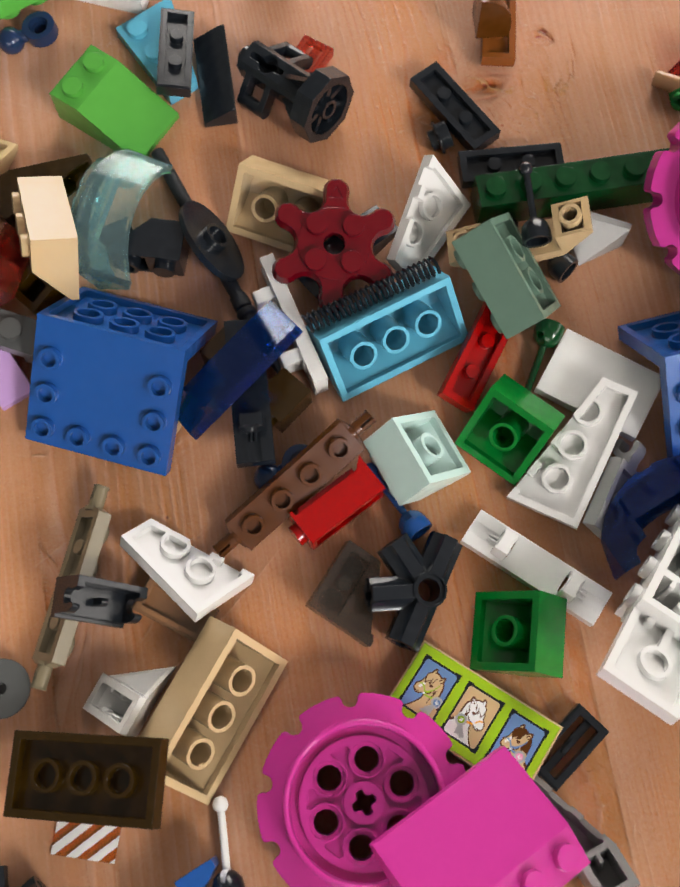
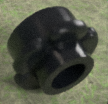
M444 120L436 124L431 122L432 129L426 133L434 151L441 149L442 153L445 154L446 149L454 146L448 127Z

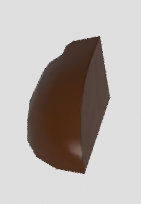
M474 0L472 14L476 39L509 36L512 21L508 5L503 0Z

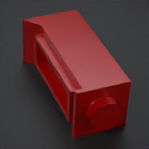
M359 456L355 471L352 468L297 508V515L292 511L289 513L292 525L288 529L301 546L308 543L312 550H315L384 497L382 492L385 490V487Z

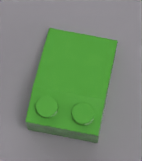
M93 45L87 48L49 93L61 119L139 166L179 118L177 111L121 62Z

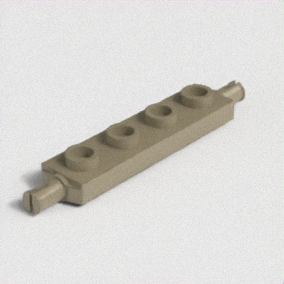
M94 484L89 504L79 510L58 577L79 574L90 577L96 576L98 571L97 561L102 545L109 536V523L112 516L103 509L108 491L110 490L109 487ZM54 592L32 657L37 664V668L30 688L47 691L53 668L66 665L67 658L74 649V636L79 623L78 621L50 617Z

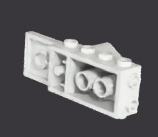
M679 504L672 508L664 523L669 525L668 529H663L651 546L656 553L654 556L650 555L644 561L637 573L642 578L639 584L635 583L631 587L623 602L614 613L621 618L620 621L623 623L596 674L671 726L680 720Z

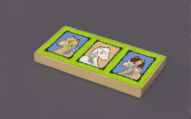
M425 640L390 694L391 697L400 699L403 702L402 713L406 718H414L417 713L424 712L433 719L452 741V747L447 752L470 767H473L499 746H505L532 780H534L563 729L556 722Z

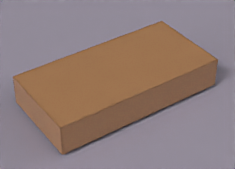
M150 576L144 585L145 588H148L147 599L141 602L136 601L132 608L194 642L210 616L216 618L219 609L216 608L197 622H194Z

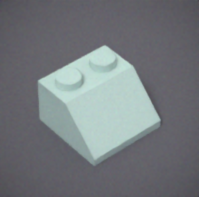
M435 410L393 417L363 441L370 454L371 461L377 466L388 485L390 494L396 499L399 506L422 500L471 473Z

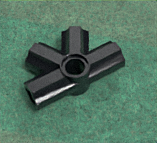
M433 531L429 534L420 554L408 534L404 533L377 552L392 576L366 578L363 589L364 603L367 606L368 613L396 611L385 636L391 643L412 652L419 651L437 606L442 604L446 598V584L462 549V545L459 544L458 540L447 534ZM421 581L426 583L430 589V597L427 601L423 600L418 592Z

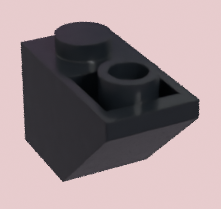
M150 218L110 245L109 254L115 267L123 272L138 273L139 271H146L169 278L174 275H185L190 246L184 237L179 221Z

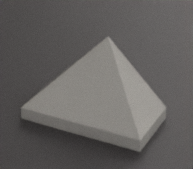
M591 212L593 233L570 250L572 256L579 261L578 266L621 247L631 230L632 224Z

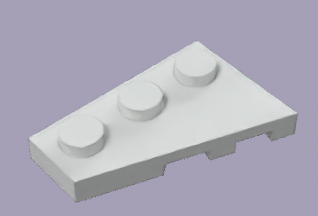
M433 154L424 155L386 259L396 271H401L402 268L406 269L407 266H412L413 263L417 264L418 261L422 262L423 258L427 259L428 256L434 258L447 240L446 231L454 230L471 206Z
M152 518L121 535L120 546L194 622H197L251 585L255 574L244 568L239 572L224 563L225 558L220 557L214 552L208 555L191 545L190 539Z

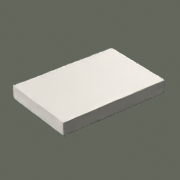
M567 328L534 392L575 413L603 377L638 391V395L620 433V436L633 442L661 388L660 374Z

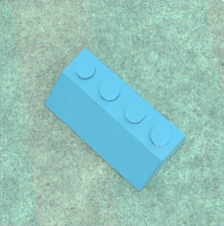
M433 266L436 276L432 277L431 275L430 280L425 277V282H422L420 279V284L415 282L414 287L410 285V288L406 289L404 286V292L399 289V294H396L392 285H390L394 292L393 297L390 296L387 287L385 289L389 295L388 299L384 297L382 290H380L383 302L379 300L375 292L378 299L377 304L374 303L372 296L369 295L373 302L372 306L368 304L365 297L367 309L363 307L361 300H359L362 311H359L356 303H354L357 309L355 314L351 306L348 305L352 313L351 316L347 314L344 307L346 319L338 311L341 320H337L335 313H333L336 322L332 323L328 315L331 323L330 326L322 318L325 328H322L320 322L317 321L320 327L318 331L312 323L314 333H311L308 325L305 326L323 368L343 402L464 342L468 332L449 275L442 271L441 274H438L436 267Z

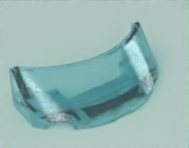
M130 149L113 151L112 154L105 158H98L81 178L71 207L78 236L79 274L98 289H130L132 282L129 272L128 244L135 210L148 187L162 175L170 174L173 168L172 165Z

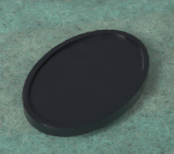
M187 201L179 210V223L192 251L214 275L227 282L237 281L243 275L244 263L241 252L231 233L207 207L196 201Z

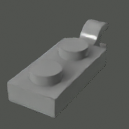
M619 438L613 448V453L616 457L610 456L592 501L586 509L582 523L601 540L614 542L641 475L636 469L646 454V448L638 440L634 441L631 450H629V445L623 439Z

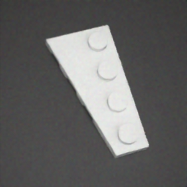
M603 377L575 411L564 428L554 437L539 459L529 468L522 480L508 494L507 499L577 530L638 395V391Z

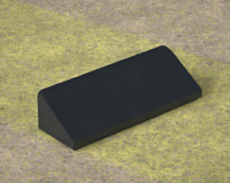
M219 25L194 39L205 127L238 123L224 25Z

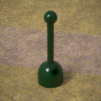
M545 318L535 325L533 337L539 349L525 384V388L530 392L546 348H553L562 339L565 327L557 321Z

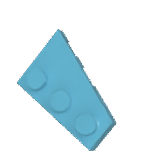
M162 0L115 28L118 38L155 85L157 84L161 8L174 9L172 0ZM193 66L191 93L199 89ZM164 95L171 105L184 98Z

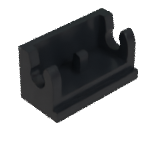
M80 574L57 577L50 617L123 628L124 624H136L141 620L142 616L132 613V608L136 601L141 602L147 599L148 588Z

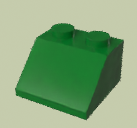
M504 374L491 386L455 441V444L515 486L563 421L565 415Z
M541 590L476 592L470 669L525 677L563 678L567 599Z

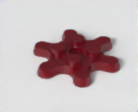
M331 179L324 185L323 203L318 210L304 212L295 204L283 203L276 208L274 213L276 224L281 229L288 231L294 238V248L290 254L280 257L272 265L273 277L281 284L292 283L300 277L313 279L319 287L318 305L320 308H322L323 304L327 306L328 302L332 303L333 300L338 301L339 297L343 298L344 290L351 281L363 280L370 285V283L375 284L376 280L385 279L387 275L391 276L393 273L387 264L375 257L373 245L378 238L392 232L395 226L394 215L391 211L383 208L376 209L368 215L355 214L348 204L349 187L341 179ZM332 235L339 237L345 245L343 251L338 254H331L324 248L323 243L325 239Z

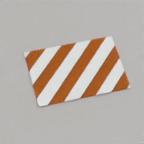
M57 821L50 854L115 864L121 827Z

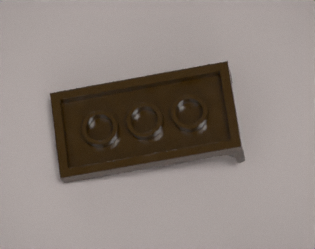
M15 730L3 817L150 830L161 829L169 739Z

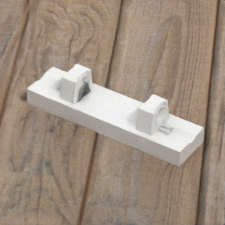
M271 253L260 257L261 271L267 286L252 293L253 301L259 313L277 307L294 346L293 349L279 355L281 366L290 373L304 369L315 395L327 391L328 377L287 284H281L273 277L272 265L276 261L274 254Z
M482 509L460 541V544L528 588L566 598V612L589 627L595 624L613 594ZM565 577H568V578H569L568 581H567V582L564 584V586L558 591V589H559V587L561 586L562 582L564 581Z

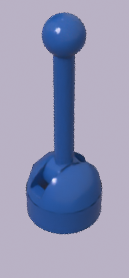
M372 462L367 463V466L384 485L385 490L383 492L401 514L399 519L401 534L407 533L412 542L419 539L432 527V523L421 511H407L403 505L399 506L396 499L390 494L388 485L379 475L377 466Z

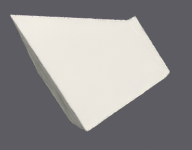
M176 666L116 675L102 673L83 709L120 735L137 737Z

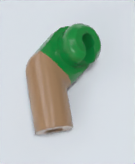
M657 70L651 86L668 91L671 107L676 111H680V76Z

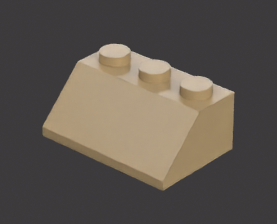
M251 155L238 165L226 228L229 232L291 252L294 248V238L288 231L281 229L276 224L274 214L276 208L283 203H292L304 212L318 210L323 203L324 185L329 180Z
M62 176L17 177L18 192H11V200L17 235H19L21 256L29 257L32 273L69 299L79 300L78 236Z

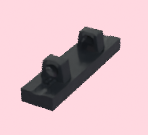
M261 317L224 321L237 467L276 464ZM254 357L255 361L237 363L238 358Z

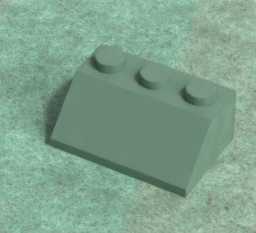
M509 212L485 221L452 242L456 249L454 250V256L457 263L462 269H467L474 281L472 283L474 293L479 300L486 302L492 313L490 314V319L494 328L499 333H503L506 339L544 320L561 306L530 249L523 246L521 233Z

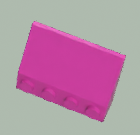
M499 746L369 844L392 887H563L590 864L570 825L505 746Z

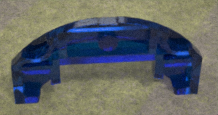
M272 300L260 309L184 386L178 420L195 440L303 332Z
M680 455L656 461L640 473L637 472L622 486L612 500L603 522L601 544L615 580L621 578L641 563L639 555H637V548L646 538L643 529L660 515L672 510L676 504L680 505Z

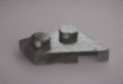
M346 541L305 606L363 646L370 647L374 635L371 634L373 612L368 613L367 606L364 603L363 589L366 578L379 577L381 561L352 541Z

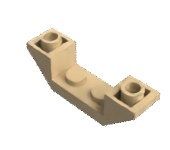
M588 196L551 205L552 219L545 221L550 227L552 241L542 247L529 248L536 262L567 254L593 233ZM480 223L446 231L449 264L452 267H460L454 256V250L456 249L452 242L479 226ZM523 226L517 227L520 233Z

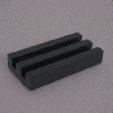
M577 703L558 723L563 729L556 741L579 716L584 720L546 763L541 766L537 773L555 792L609 733L580 703ZM592 727L596 732L554 778L549 772L583 734Z

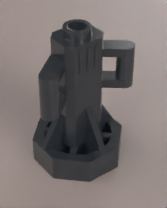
M253 41L250 46L243 47L238 55L237 67L244 80L237 97V102L261 119H266L270 114L275 98L284 103L295 133L310 143L328 139L343 122L354 91L349 76L334 66L318 68L313 72L305 71L311 67L313 58L288 42L267 47L260 41ZM256 85L264 90L260 101L252 96Z

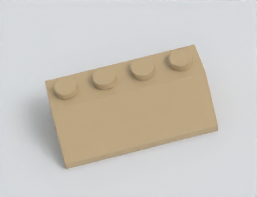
M212 616L208 618L139 736L169 739L165 785L206 805H209L288 663L287 660L238 629Z

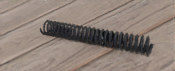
M428 256L427 259L423 258L422 262L418 261L417 264L413 263L412 266H407L406 269L397 270L396 274L387 275L385 279L376 280L375 284L370 283V286L360 287L359 291H354V294L350 292L348 296L339 297L338 301L328 302L327 306L323 304L322 308L312 309L311 313L307 312L306 316L302 314L301 318L305 320L311 333H314L311 320L316 330L319 331L320 329L316 317L321 327L325 328L321 314L328 326L331 323L327 313L332 323L336 322L332 310L337 320H341L337 307L342 317L346 319L342 304L347 314L351 316L352 313L347 301L353 313L356 314L357 309L352 298L358 310L362 311L357 295L363 307L367 309L368 306L363 293L370 306L373 305L368 290L374 303L377 304L378 299L373 288L376 290L379 300L383 302V296L378 285L381 287L384 297L386 299L389 297L383 282L390 296L393 297L394 292L389 284V280L395 293L399 294V289L404 292V286L406 289H409L410 285L412 287L415 286V282L420 284V279L422 282H425V277L430 280L431 275L432 277L436 276L430 260L434 263L438 274H441V269L437 261L433 257Z

